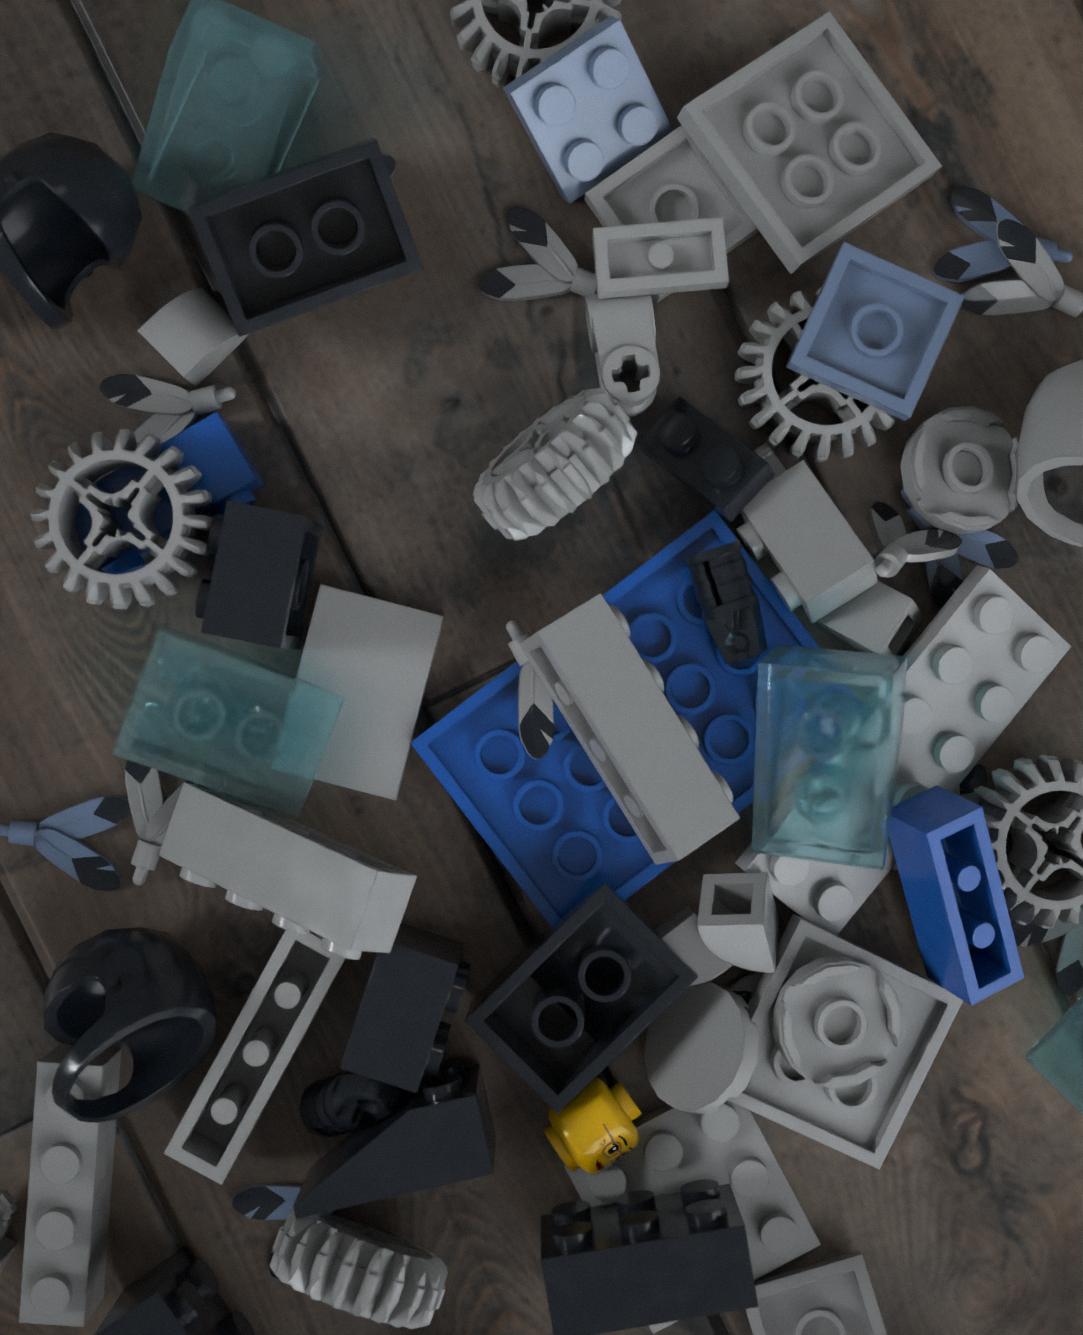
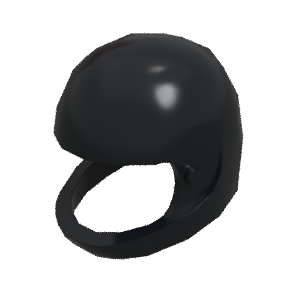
M50 132L21 143L0 157V269L26 303L47 326L53 330L61 329L72 322L73 311L70 297L79 282L84 277H90L93 274V269L101 265L120 269L133 249L142 214L139 198L129 174L110 155L94 142Z
M147 927L105 930L73 947L57 963L45 990L44 1030L56 1041L73 1045L74 1047L63 1058L56 1070L52 1084V1096L55 1104L69 1116L79 1121L98 1123L115 1120L149 1105L180 1084L203 1060L215 1039L216 1013L214 997L199 963L168 932ZM124 1045L130 1050L133 1057V1072L127 1086L116 1093L98 1099H77L70 1093L78 1075L97 1055L108 1047Z

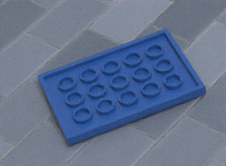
M714 510L606 592L603 597L608 604L617 607L625 617L630 628V641L640 657L649 661L659 672L664 682V696L676 715L684 717L695 730L699 740L697 749L710 770L719 773L729 785L733 794V802L731 804L738 814L834 741L864 704L793 611L786 607L773 585L742 545L740 550L743 558L746 560L749 576L751 575L753 580L754 592L757 593L760 601L768 650L749 659L730 664L725 663L703 620L702 608L700 603L697 602L694 585L691 584L690 573L683 560L692 555L737 541V538ZM516 661L410 744L552 927L604 881L625 901L674 862L655 865L554 700L553 741L548 752L543 758L538 760L531 758L526 752L520 740L518 728V684L520 670L523 666L520 667Z

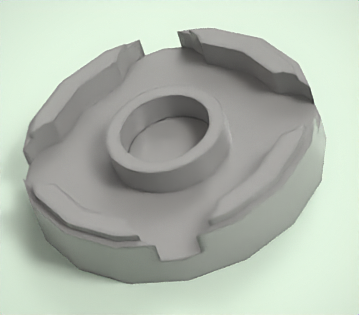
M973 406L949 407L920 423L906 441L900 464L903 488L915 511L934 527L954 534L981 532L1001 522L1019 504L1016 499V454L1019 441L1017 437L1011 439L1008 431L1002 427L1005 423L994 413Z
M845 955L820 957L797 969L781 987L773 1009V1037L783 1059L804 1078L831 1089L857 1086L878 1075L888 1063L886 1058L891 1053L893 1045L898 1047L903 1033L902 1005L893 985L868 963Z
M712 982L692 985L650 1024L646 1035L644 1060L648 1081L659 1099L674 1109L687 1113L712 1114L721 1110L718 1106L724 1104L728 1098L735 1100L746 1089L757 1063L759 1035L756 1023L750 1021L749 1014L745 1007L749 1008V1006L740 995Z

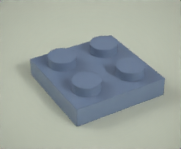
M609 16L503 88L561 198L569 204L673 132L672 126L620 19Z
M843 242L786 368L906 421L912 416L965 296Z

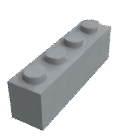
M600 593L539 630L519 645L655 865L679 861L739 820L740 817L731 804L733 802V794L729 785L719 773L710 770L697 749L699 740L695 730L684 717L676 715L664 696V682L659 672L649 661L640 657L630 641V628L625 617L617 607L608 604Z
M185 782L183 783L158 856L182 867L179 875L181 878L210 888H216L219 885L227 889L225 895L227 901L250 910L262 911L265 908L274 913L272 923L276 926L304 935H309L312 931L324 937L321 944L323 949L335 955L354 960L360 959L362 951L391 952L417 878L414 874L233 792Z
M285 930L164 1152L165 1155L222 1185L346 958L330 953L321 947L324 937L312 931L309 935Z
M59 1044L37 1061L19 1323L84 1327L104 1299L117 1119L98 1123L83 1122L69 1116L55 1104L52 1096L53 1079L61 1061L74 1047L73 1045ZM107 1048L97 1055L78 1075L70 1093L77 1099H98L118 1092L122 1049Z

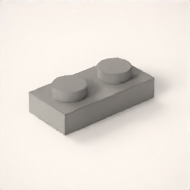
M723 217L593 228L592 240L598 299L726 288L729 283Z

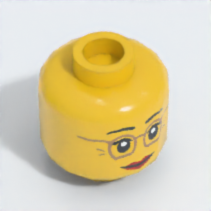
M595 1077L558 1114L549 1106L548 1117L551 1124L544 1129V1132L560 1158L573 1173L581 1167L585 1172L597 1175L637 1146L639 1132L633 1120L640 1116L642 1112L620 1081L609 1088L602 1079Z

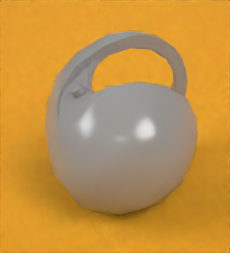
M1083 359L1056 369L1048 374L1038 385L1025 410L1016 454V499L1026 517L1049 536L1079 547H1083V524L1070 520L1051 507L1045 495L1043 472L1062 466L1083 465Z

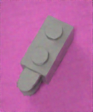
M765 443L753 452L769 463L775 475L741 511L745 524L737 528V532L756 561L766 556L778 574L770 578L786 607L792 611L800 606L813 624L878 583L875 561L804 460L786 470L773 450Z

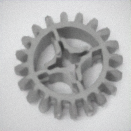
M454 0L458 4L450 10L451 24L462 29L457 35V43L460 50H475L471 57V63L477 72L483 71L494 64L491 76L492 83L497 88L503 85L510 75L517 79L609 16L618 18L620 21L622 16L614 8L621 3V0H542L544 1V4L542 3V12L536 13L534 26L530 29V15L527 7L530 9L531 0ZM484 12L498 14V21L513 25L520 34L519 46L501 37L492 28ZM572 28L578 29L564 42L549 48L540 49L543 41L548 36L554 33L570 34Z
M820 287L815 293L813 306L822 287ZM796 291L790 297L791 313L784 305L774 302L767 310L772 325L758 319L751 325L749 331L760 344L744 342L740 346L738 355L744 360L755 364V366L738 368L734 379L741 384H754L755 388L741 394L738 398V403L740 407H750L759 404L761 411L749 421V425L753 430H756L769 421L776 428L766 441L770 447H776L786 435L793 438L789 447V456L791 458L798 459L802 456L809 442L812 443L814 461L822 463L828 459L830 443L832 442L838 456L841 459H846L854 454L852 437L859 445L868 448L877 441L872 426L886 431L892 427L895 420L892 415L866 403L859 410L852 400L853 397L822 383L818 385L812 384L804 391L799 392L798 390L810 378L795 372L793 383L783 392L777 394L772 378V362L779 342L784 340L793 352L813 308L807 296L802 291ZM814 402L821 405L829 415L836 413L842 423L834 425L814 424L799 418L790 410L802 403Z
M602 388L582 390L577 395L569 396L560 405H554L549 412L540 418H536L534 423L527 429L519 432V435L510 444L503 447V451L495 459L490 461L489 468L480 474L479 481L476 483L472 495L474 496V502L483 512L481 515L494 530L498 529L506 539H514L515 541L538 535L547 526H555L562 517L568 513H573L582 502L592 498V494L601 485L609 482L611 474L623 466L625 457L632 452L637 431L630 423V417L615 398L611 399Z
M120 429L113 447L111 440L106 434L102 432L93 433L91 440L93 454H90L82 445L74 442L68 445L69 456L74 462L71 467L56 460L48 463L50 472L60 480L56 487L47 484H38L35 487L36 493L39 496L50 500L49 510H33L30 514L32 521L49 525L50 531L39 534L33 542L39 549H57L48 558L45 568L50 573H60L69 569L64 578L63 588L68 592L76 593L87 585L86 601L88 603L101 605L110 592L113 608L126 610L131 603L132 593H134L136 600L141 606H153L156 598L154 583L165 595H176L179 592V588L172 576L175 570L179 574L192 579L198 574L195 565L185 559L189 551L199 555L209 554L208 544L196 540L194 537L196 529L208 531L211 528L213 518L196 515L195 513L196 508L206 506L212 502L211 493L206 490L188 492V489L196 484L202 476L200 470L193 465L178 470L184 453L175 446H171L160 455L161 439L149 433L146 434L137 447L135 434L128 429ZM136 467L148 470L139 482L131 480L123 490L113 494L100 489L93 483L104 474L120 468ZM163 487H165L170 497L173 509V525L168 541L156 528L154 522V512L162 500L158 493ZM80 502L90 511L92 517V529L83 541L88 546L85 551L80 544L76 528L77 511ZM103 503L128 510L127 516L135 523L133 527L144 536L118 529L120 523L113 517L115 513ZM136 545L141 550L148 551L155 557L145 567L130 573L110 574L100 568L108 557L116 558L126 547Z
M1048 754L1038 756L1035 764L1031 759L1018 758L1014 760L1013 774L1001 768L991 771L996 787L995 790L983 786L973 789L977 799L983 803L982 808L1010 919L1022 925L1030 924L1034 920L1036 925L1044 929L1054 928L1057 919L1068 925L1079 924L1080 908L1083 910V848L1081 845V833L1083 831L1082 762L1065 758L1060 763L1056 756ZM1060 790L1062 792L1054 804L1047 802L1044 808L1036 814H1030L1021 809L1028 801L1038 795ZM1032 827L1045 831L1044 836L1050 841L1049 845L1059 852L1060 855L1047 851L1048 846L1042 841L1043 837L1034 831ZM1009 831L1012 837V849L1007 857L1006 839ZM1063 868L1070 872L1064 879L1052 886L1031 890L1038 879L1045 881L1057 869Z
M294 1210L290 1211L284 1226H281L272 1248L275 1251L269 1267L281 1282L291 1285L295 1291L305 1293L311 1296V1299L329 1304L334 1309H341L352 1313L356 1317H365L377 1323H388L397 1328L404 1326L409 1329H415L430 1325L435 1310L440 1308L446 1290L444 1289V1284L448 1274L447 1267L434 1253L423 1250L421 1246L405 1241L401 1237L391 1235L384 1230L328 1212L296 1219Z

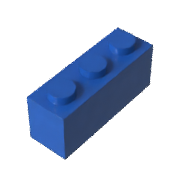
M218 412L213 413L161 443L160 455L171 446H175L184 453L178 470L193 465L202 474L198 482L188 489V492L206 490L211 493L212 502L206 506L196 508V515L213 517L218 513L224 515L227 500L253 505L257 501L253 493L266 486L229 421ZM136 467L116 469L94 482V484L100 489L113 494L123 490L131 480L139 482L148 470ZM163 487L158 493L162 500L154 512V522L156 528L168 541L173 525V509L170 497L165 487ZM80 502L77 511L76 528L80 544L85 551L88 546L83 541L92 529V517L90 511ZM103 503L115 513L113 517L120 523L118 529L144 536L133 527L135 523L127 516L128 510ZM196 529L194 539L201 534L199 529ZM136 545L126 547L116 558L108 557L100 568L110 574L130 573L146 566L142 557L149 554V552L139 549Z
M936 785L882 811L927 978L971 1006L1025 978L982 806Z

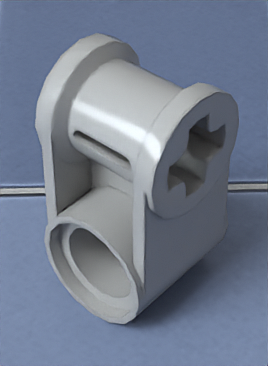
M597 294L585 295L584 304L591 350L595 354L599 386L611 399L615 398L628 416L633 417L644 413L655 399L656 389L660 380V368L656 349L655 317L651 295L598 299ZM632 371L634 380L640 381L638 391L627 392L625 383L620 382L621 372Z

